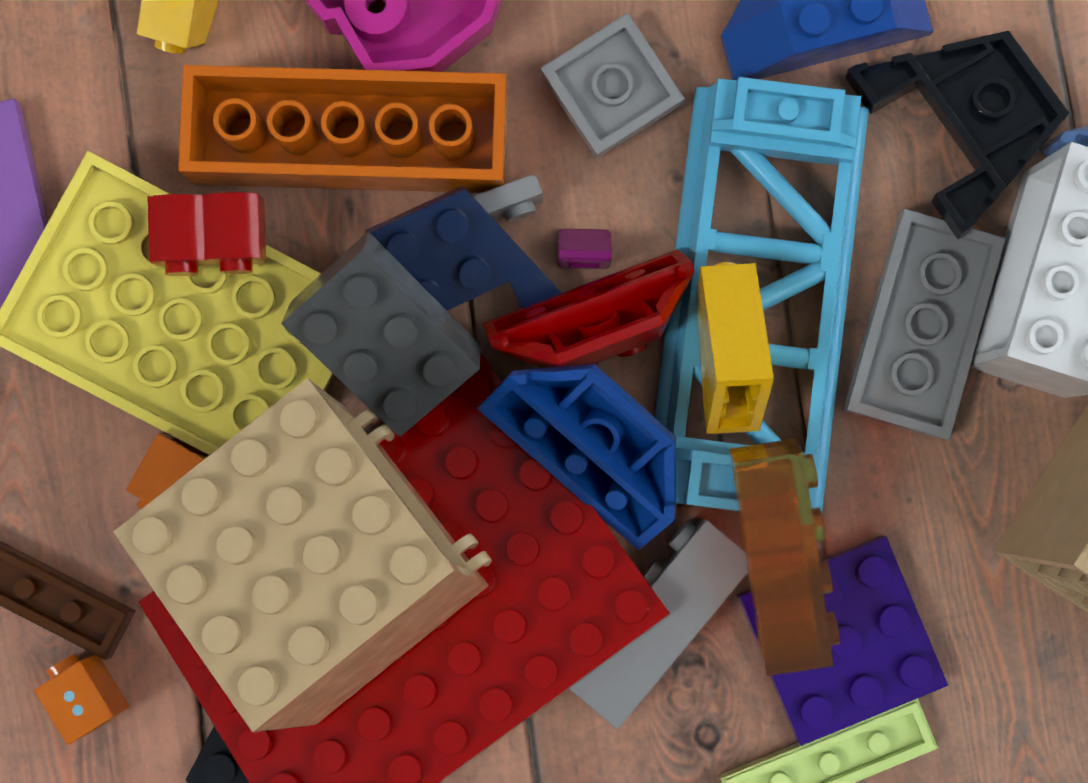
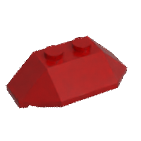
M677 249L482 324L493 349L538 368L595 364L598 366V362L616 355L620 357L636 355L647 348V343L660 339L695 270L692 261Z

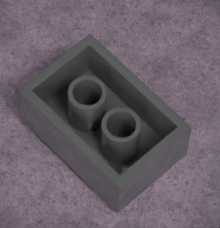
M369 231L290 302L281 323L399 437L480 369L481 345Z

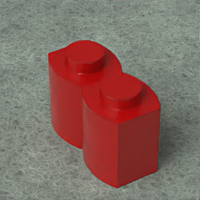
M225 192L204 195L166 194L147 196L149 262L159 267H165V275L194 276L199 274L198 266L219 265L220 273L249 274L253 273V264L266 263L264 199L258 193Z

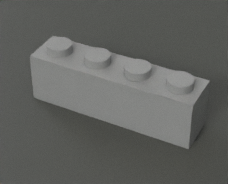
M700 518L695 525L687 520L669 541L668 545L674 550L661 566L653 561L642 573L671 615L569 688L617 730L756 564L752 557L706 519Z

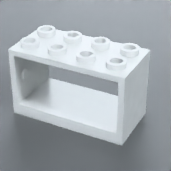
M1070 142L1023 173L1004 236L1006 240L970 365L971 369L1062 398L1088 395V147Z

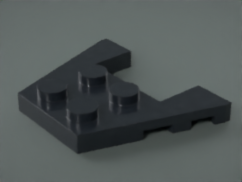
M1010 31L946 44L939 51L913 56L912 53L893 56L890 62L867 66V62L857 64L847 70L845 77L857 96H861V101L869 109L870 114L908 92L918 89L976 170L936 193L931 201L957 239L967 234L1069 115V111Z

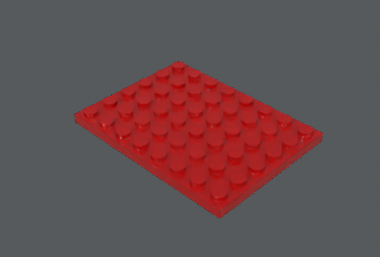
M483 355L480 356V369L401 437L393 431L394 438L391 441L384 439L379 444L455 542L468 534H472L475 537L478 545L475 549H467L464 552L466 557L470 560L478 553L486 551L492 562L487 567L482 566L477 571L489 586L318 724L252 732L156 593L152 591L138 601L249 783H440L671 615L593 506L587 505L477 409L502 383Z

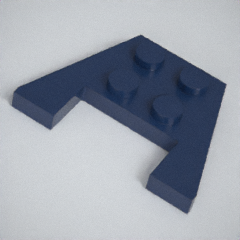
M463 185L365 230V234L369 231L446 310L508 282L521 308L562 293Z

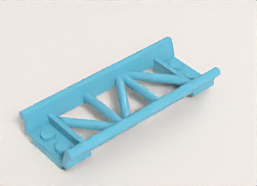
M738 77L737 81L718 78L717 82L709 87L695 88L675 250L679 249L692 261L695 272L665 328L654 415L661 424L676 436V503L821 521L869 115L868 108L860 107L861 96L845 94L846 90L745 77ZM720 151L731 152L817 244L717 232V229H711ZM765 157L838 166L831 227ZM708 251L809 264L760 289L763 311L825 280L817 348L807 349L769 344L772 365L814 371L805 453L791 451L764 421H762L760 431L745 432L757 446L685 437L692 377L702 385L696 294L701 266H706Z

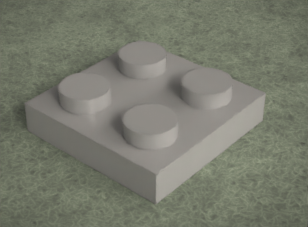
M628 13L540 68V75L596 160L683 105L685 100Z

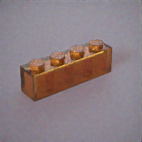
M795 438L729 449L758 643L766 675L771 676L832 667L834 665L831 646L840 645V636L835 613H826L824 594L833 593V586L827 560L819 561L816 542L825 540V528L820 508H811L809 488L818 487L813 455H804Z

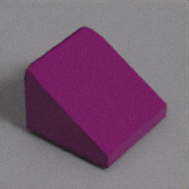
M561 229L559 231L558 266L569 269H607L610 267L612 244L611 233L608 230Z

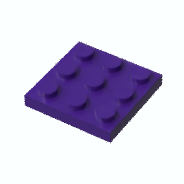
M879 536L737 594L791 729L800 746L949 686L886 536Z

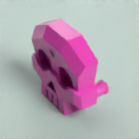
M304 0L305 4L329 34L343 35L363 70L443 72L489 36L493 31L503 0H379L386 3L385 9L380 13L374 14L368 11V7L377 0Z

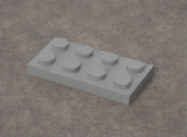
M903 209L899 212L843 408L844 412L939 440H950L1006 238L971 228L965 236L957 239L942 219L908 209Z

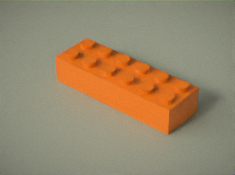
M183 65L178 172L194 185L449 192L463 185L469 193H483L505 185L508 103L506 74Z

